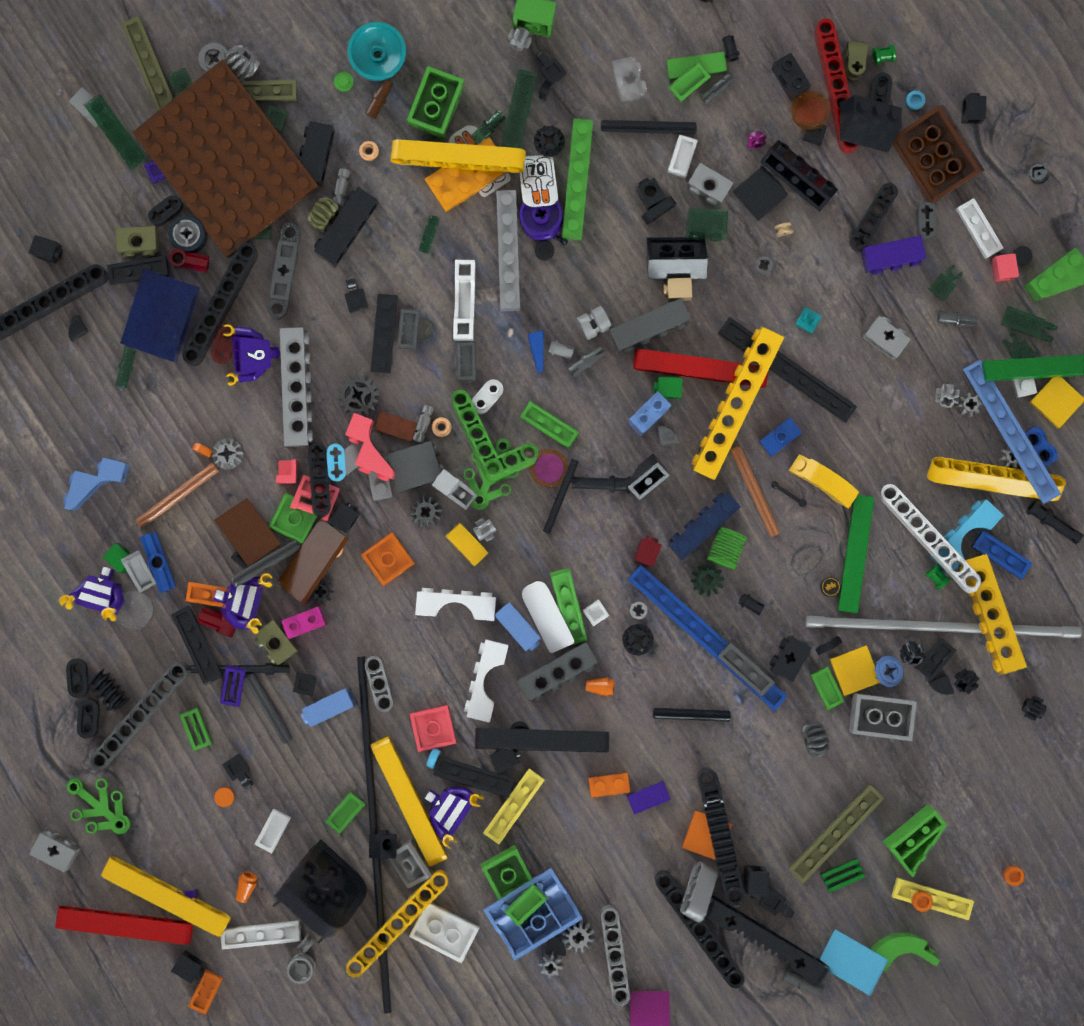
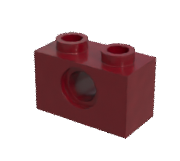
M646 536V539L641 538L633 561L648 567H654L662 546L658 543L659 540L651 536Z

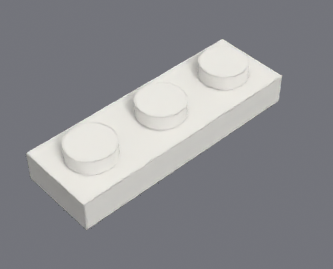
M974 198L956 208L957 213L985 259L1003 249L1002 244Z

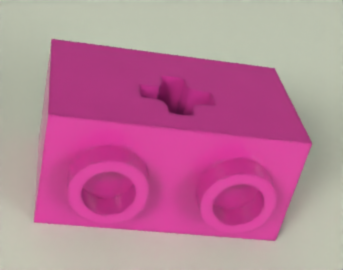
M321 606L281 621L288 639L328 625Z

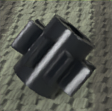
M321 580L320 584L313 591L315 597H313L312 601L320 599V604H323L324 599L331 601L329 595L334 593V591L329 589L331 583L324 585V581ZM321 586L323 590H326V594H323L322 597L320 594H317V590H320Z
M914 641L905 643L900 650V657L903 663L908 662L911 666L920 664L923 661V657H925V650L922 644L917 645Z
M964 668L954 676L957 679L954 685H956L959 692L970 694L979 687L976 683L979 677H977L973 670L967 671Z
M1032 696L1031 699L1026 698L1021 709L1025 712L1024 717L1036 721V718L1041 719L1047 708L1043 704L1044 699L1037 696Z

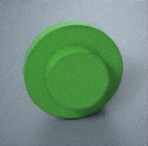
M340 72L334 78V85L339 91L346 92L352 88L353 78L347 72Z

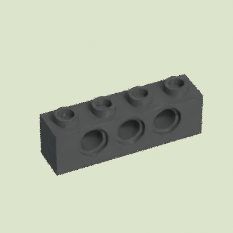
M585 641L519 678L517 681L528 701L533 699L536 702L545 697L543 693L548 690L552 693L561 688V683L567 680L570 683L579 678L577 674L585 671V673L592 671L596 668L595 664L598 662ZM573 658L581 660V666L577 669L570 666V661ZM557 667L564 670V675L561 678L553 676V670ZM544 677L547 680V685L544 688L537 687L535 683L537 678Z

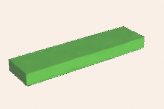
M566 568L551 572L550 576L560 613L574 639V643L571 645L588 641L570 569Z

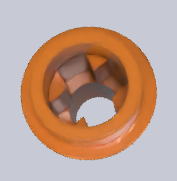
M606 677L586 680V691L607 697L614 695V679Z
M244 871L239 876L236 900L238 902L246 903L258 883L256 874Z

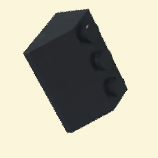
M853 95L840 103V140L884 152L890 150L902 126L901 107L858 95Z
M650 237L646 239L648 279H707L708 256L705 237Z

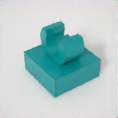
M804 307L795 325L812 334L822 316Z

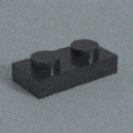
M939 638L925 657H923V661L915 668L932 681L957 650L944 639Z

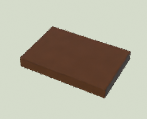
M247 498L214 520L247 567L263 559L281 546L278 539Z

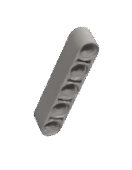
M605 905L601 909L600 915L611 995L616 1005L623 1006L628 1003L630 993L619 914L615 906ZM613 911L615 916L613 919L608 920L604 917L605 913ZM616 931L618 935L615 939H609L607 937L608 932ZM612 951H619L620 957L612 959L610 953ZM617 970L623 972V976L619 979L612 976ZM620 990L626 993L625 997L621 999L615 996L616 992Z

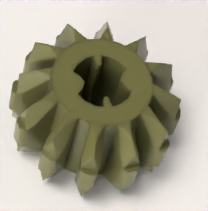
M326 196L320 198L309 213V223L320 231L325 230L327 225L335 219L339 209L338 204Z

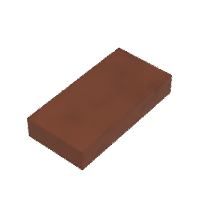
M380 411L374 430L412 442L418 423Z

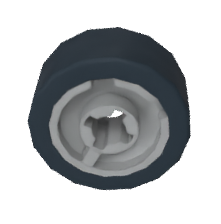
M179 216L169 226V241L176 249L197 253L203 249L207 242V231L204 229L201 221L194 216ZM189 231L192 234H190L187 239L185 237V233Z

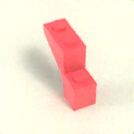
M354 413L345 435L350 437L348 441L357 445H360V442L363 443L355 465L359 466V471L369 474L370 471L377 474L376 478L388 482V479L394 480V470L372 444L371 430L374 421Z

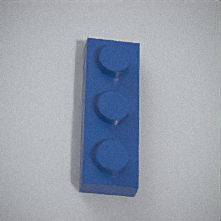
M984 530L980 532L971 546L982 555L987 554L991 561L1019 579H1023L1033 564Z

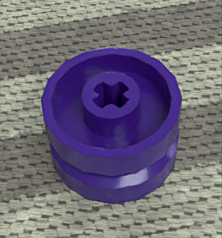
M558 201L553 205L530 207L524 202L521 205L520 223L527 237L534 241H548L558 235L563 222V213Z

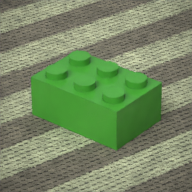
M427 66L407 118L408 127L445 140L465 88L464 79Z

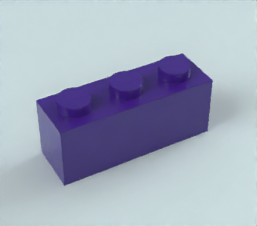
M922 235L868 246L861 250L865 274L872 273V275L881 274L885 269L897 271L902 269L904 265L916 267L921 265V262L926 259Z

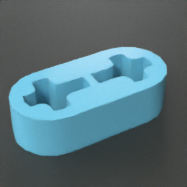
M333 443L327 448L328 475L333 481H341L346 474L344 448L338 443ZM333 447H337L341 451V454H338V461H334V455L330 454V451H333ZM334 464H338L339 470L343 471V473L339 474V477L331 474V471L335 469Z

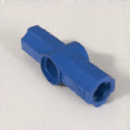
M152 532L143 535L140 539L148 559V566L152 570L159 592L162 593L176 588L177 586L169 566V559L165 555L158 533ZM157 557H160L163 561L159 568L154 564Z

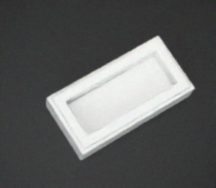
M679 134L667 173L686 178L698 140Z
M273 809L254 845L272 854L291 817Z

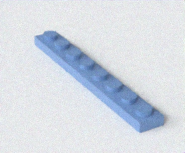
M979 360L964 368L963 372L1042 504H1045L1060 496L1061 493L994 381L985 382L982 361Z

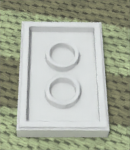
M431 902L419 915L409 937L462 963L480 926Z

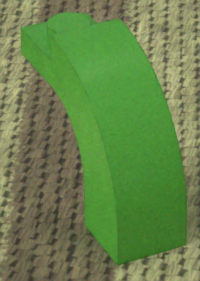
M900 932L887 935L876 942L871 950L889 959L883 970L884 972H887L895 958L905 953L916 954L936 967L941 961L936 956V951L928 946L926 947L928 942L924 938L911 933Z

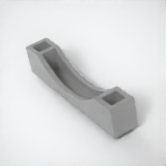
M516 190L496 191L501 311H520Z

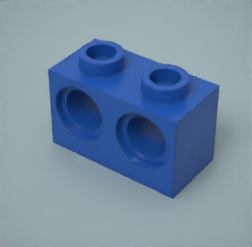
M1034 426L1024 432L1027 438L1029 435L1034 437L1035 443L1032 446L1038 456L1041 451L1046 454V460L1042 461L1045 468L1059 459L1056 448L1045 439L1046 434L1041 428Z

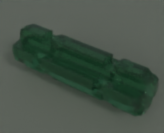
M432 215L429 216L428 225H426L422 237L423 242L419 246V251L428 254L430 251V244L433 242L437 230L436 227L439 223V218Z

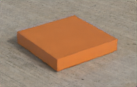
M393 532L361 554L382 586L387 585L415 564Z
M695 810L682 848L715 860L705 813ZM728 822L729 829L731 830L733 824Z

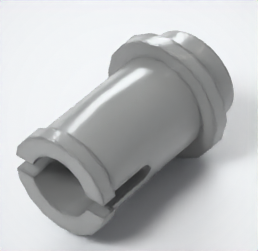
M556 340V342H551L548 352L552 353L551 355L556 354L571 359L574 347L560 344Z

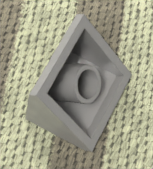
M413 839L397 848L396 858L389 859L407 888L430 878L434 872L427 864Z

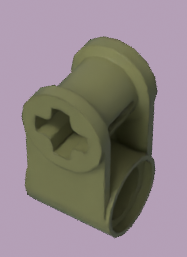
M847 42L845 74L848 80L857 81L864 73L868 43Z

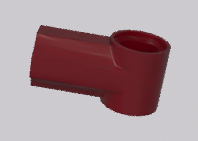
M174 249L169 254V261L175 268L203 273L208 271L210 256L185 252L181 249ZM178 254L184 256L181 263L174 262V258Z
M203 607L199 613L197 623L215 629L219 634L233 638L236 628L225 619V615L207 607Z

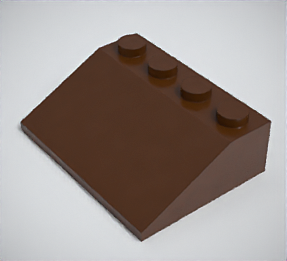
M938 105L899 132L893 142L896 151L928 201L932 204L985 171L944 105Z

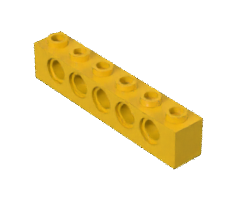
M985 554L965 560L982 577L978 590L974 593L967 592L969 597H972L974 603L972 605L973 611L979 617V628L981 633L985 634L987 640L986 648L992 654L994 670L1001 676L1026 668V662L988 555ZM966 579L967 586H976L974 579ZM981 592H985L988 595V601H984L981 598ZM988 611H992L995 614L994 620L988 617ZM995 629L1001 632V639L995 637ZM1002 648L1008 651L1007 658L1001 655Z

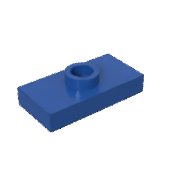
M790 417L760 440L759 443L772 457L799 436L802 431Z

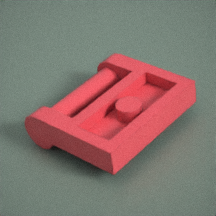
M303 475L290 508L295 510L298 508L313 514L312 505L300 501L301 497L311 500L310 478ZM330 484V512L326 517L322 518V520L327 522L340 492V488ZM322 485L314 487L315 492L318 494L325 492V488Z

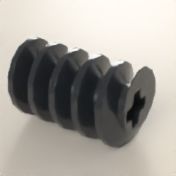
M105 669L95 674L87 682V685H94L92 692L99 691L97 694L98 699L104 697L102 700L103 705L109 703L106 708L107 711H116L131 698L123 699L126 692H118L121 685L113 686L116 679L109 680L108 678L111 673L104 674Z

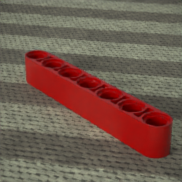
M824 18L817 24L814 35L838 144L842 152L850 154L858 145L848 146L845 141L840 140V108L837 106V102L850 98V92L834 22L831 19ZM820 27H826L829 32L823 33ZM826 45L831 46L832 49H833V51H832V52L826 51L825 48H824V46H826ZM834 64L837 67V70H830L828 65ZM833 83L840 84L841 89H835L833 87Z
M635 349L633 369L723 383H734L737 377L734 373L738 365L742 366L743 363ZM749 364L748 369L750 372H755L759 366ZM768 372L760 388H766ZM744 379L740 382V385L750 386V382Z
M72 906L58 907L55 928L176 944H191L193 924L185 920Z

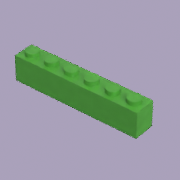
M574 118L562 234V238L568 240H582L593 120Z

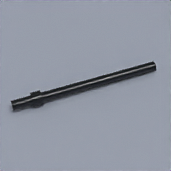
M266 663L265 665H231L232 667L247 668L246 673H265L266 675L290 673V665H275L273 663ZM189 665L190 673H198L195 665ZM218 665L221 673H225L226 665ZM177 666L176 673H183V669Z

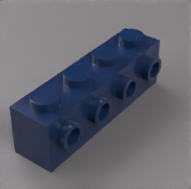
M728 492L724 495L722 493L718 494L712 500L714 504L710 508L705 506L698 513L700 515L695 521L691 519L684 526L685 530L681 534L677 532L669 539L671 543L668 547L680 560L687 557L741 507Z

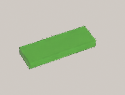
M724 52L666 60L669 81L676 80L698 61L709 75L726 73L727 67Z
M531 401L520 416L522 420L568 449L579 434L577 430Z

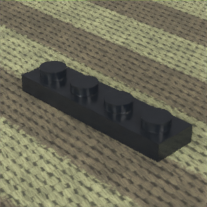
M378 294L371 372L391 374L397 295Z
M187 606L171 614L203 684L207 685L223 677L191 607Z
M442 756L438 757L433 776L506 798L510 797L515 778Z

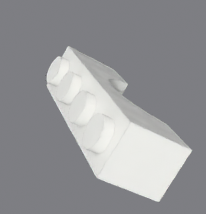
M455 260L454 341L474 342L475 260Z
M422 588V592L417 591L415 615L435 617L444 605L458 602L470 609L474 620L495 621L496 597H492V593L481 592V596H474L472 591H461V594H453V590L442 589L441 593H434L433 588Z
M488 639L485 640V643L481 642L478 654L482 655L481 660L476 662L474 673L477 674L476 680L471 681L469 692L472 693L471 701H466L464 712H468L467 717L490 723L495 702L485 692L484 678L490 669L504 665L508 644Z

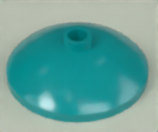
M371 22L364 24L353 33L348 43V59L356 73L368 80H386L394 76L405 62L406 46L404 39L397 29L387 23ZM381 53L382 55L380 58H376L375 54Z

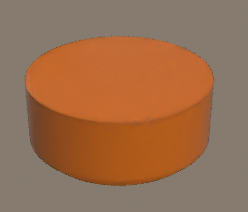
M194 443L192 447L194 452L210 458L212 450L202 444Z
M222 787L216 791L214 800L218 806L228 807L234 802L235 793L229 787Z
M1008 866L1003 872L1005 882L1011 886H1019L1024 881V872L1017 866Z
M918 891L912 896V905L916 910L926 912L932 907L933 900L927 892Z

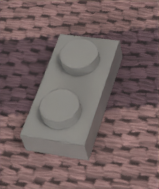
M370 471L368 477L373 501L392 498L390 479L386 482L376 478L377 474Z

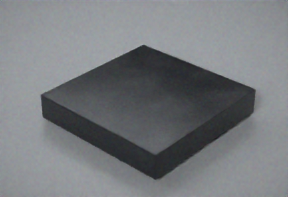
M764 166L760 167L733 190V193L757 221L788 196L786 191Z

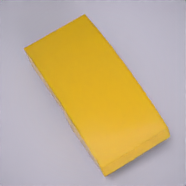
M458 523L445 536L474 567L488 554L485 548L461 523Z

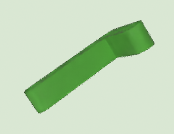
M457 390L453 393L452 409L486 479L497 481L535 464L538 448L530 443L498 456L469 394L464 390ZM461 398L465 400V403L458 404L456 400ZM470 415L474 419L472 421H466L464 420V417ZM477 432L480 433L482 437L476 439L472 437V434ZM485 449L488 450L490 454L488 456H483L480 454V451ZM531 452L534 457L527 458L524 453ZM508 459H513L516 462V464L510 466L506 463V461ZM496 467L498 472L490 473L488 468Z

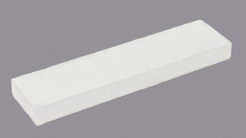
M300 920L226 928L221 936L222 949L300 942L302 940Z

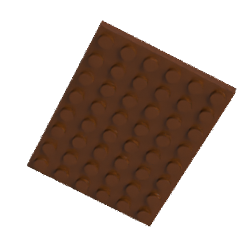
M224 59L219 61L132 132L195 217L201 221L204 229L226 258L232 256L242 243L251 241L319 187Z

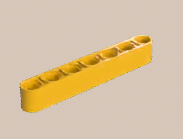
M393 140L390 161L402 165L522 173L524 172L526 151L510 147Z
M934 457L927 473V478L934 483L1039 499L1022 469ZM1050 474L1062 494L1066 485L1065 479L1059 475ZM1061 495L1052 499L1051 501L1059 500Z
M386 736L372 743V751L429 867H432L448 859L441 840L432 826L430 818L391 738Z
M110 856L101 873V876L106 880L213 935L221 937L231 919L228 914L193 897L191 899L185 896L183 891L117 857Z
M439 869L433 872V875L350 958L346 966L349 976L359 977L446 888L449 881L446 871ZM438 875L443 876L445 882L437 884L434 878ZM428 890L431 893V897L424 899L420 892ZM409 904H413L417 907V911L410 913L406 907ZM393 920H402L403 926L399 928L395 927L393 925ZM386 933L389 936V940L386 942L381 941L379 934ZM365 949H374L375 955L368 956L365 953ZM358 962L361 965V969H352L351 963Z

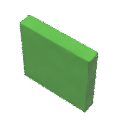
M285 492L269 528L303 544L318 517L298 508L296 510L290 508L294 496Z

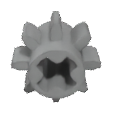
M519 26L516 31L511 29L507 39L510 41L509 46L517 51H522L523 48L528 49L532 42V38L529 37L530 32Z
M943 384L941 389H936L935 402H940L941 407L952 408L954 403H959L960 390H956L953 384Z
M966 393V399L962 396L959 397L961 402L956 408H960V415L967 413L968 418L973 416L972 412L980 413L978 407L982 403L978 402V395L971 397L970 393ZM966 403L972 404V407H966Z
M1007 445V451H1000L1003 455L999 461L1005 463L1004 467L1011 465L1012 468H1017L1018 462L1016 459L1010 460L1011 456L1009 454L1012 452Z
M481 518L475 522L477 526L473 530L480 541L485 539L488 542L495 538L493 533L497 530L490 519L485 521Z
M554 951L548 955L544 953L543 960H539V966L542 967L541 974L545 973L548 975V978L553 975L559 976V969H563L564 965L559 963L562 956L554 955Z

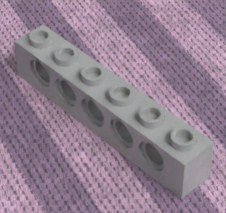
M303 327L280 328L285 447H309L310 442H313V430H310L309 423L313 422L312 410H309V403H312V393L308 391V383H311V372L307 371V364H310V352H307L306 344L310 343L309 333H306ZM294 344L300 345L298 353H291V347ZM299 363L301 370L298 373H293L291 370L292 366ZM301 383L302 389L297 393L293 392V385ZM301 402L303 405L302 410L294 412V404ZM300 421L303 423V429L296 432L294 425Z

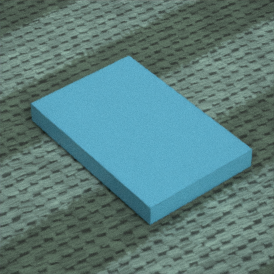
M837 929L834 930L820 958L821 961L830 967V973L867 995L872 994L889 960Z

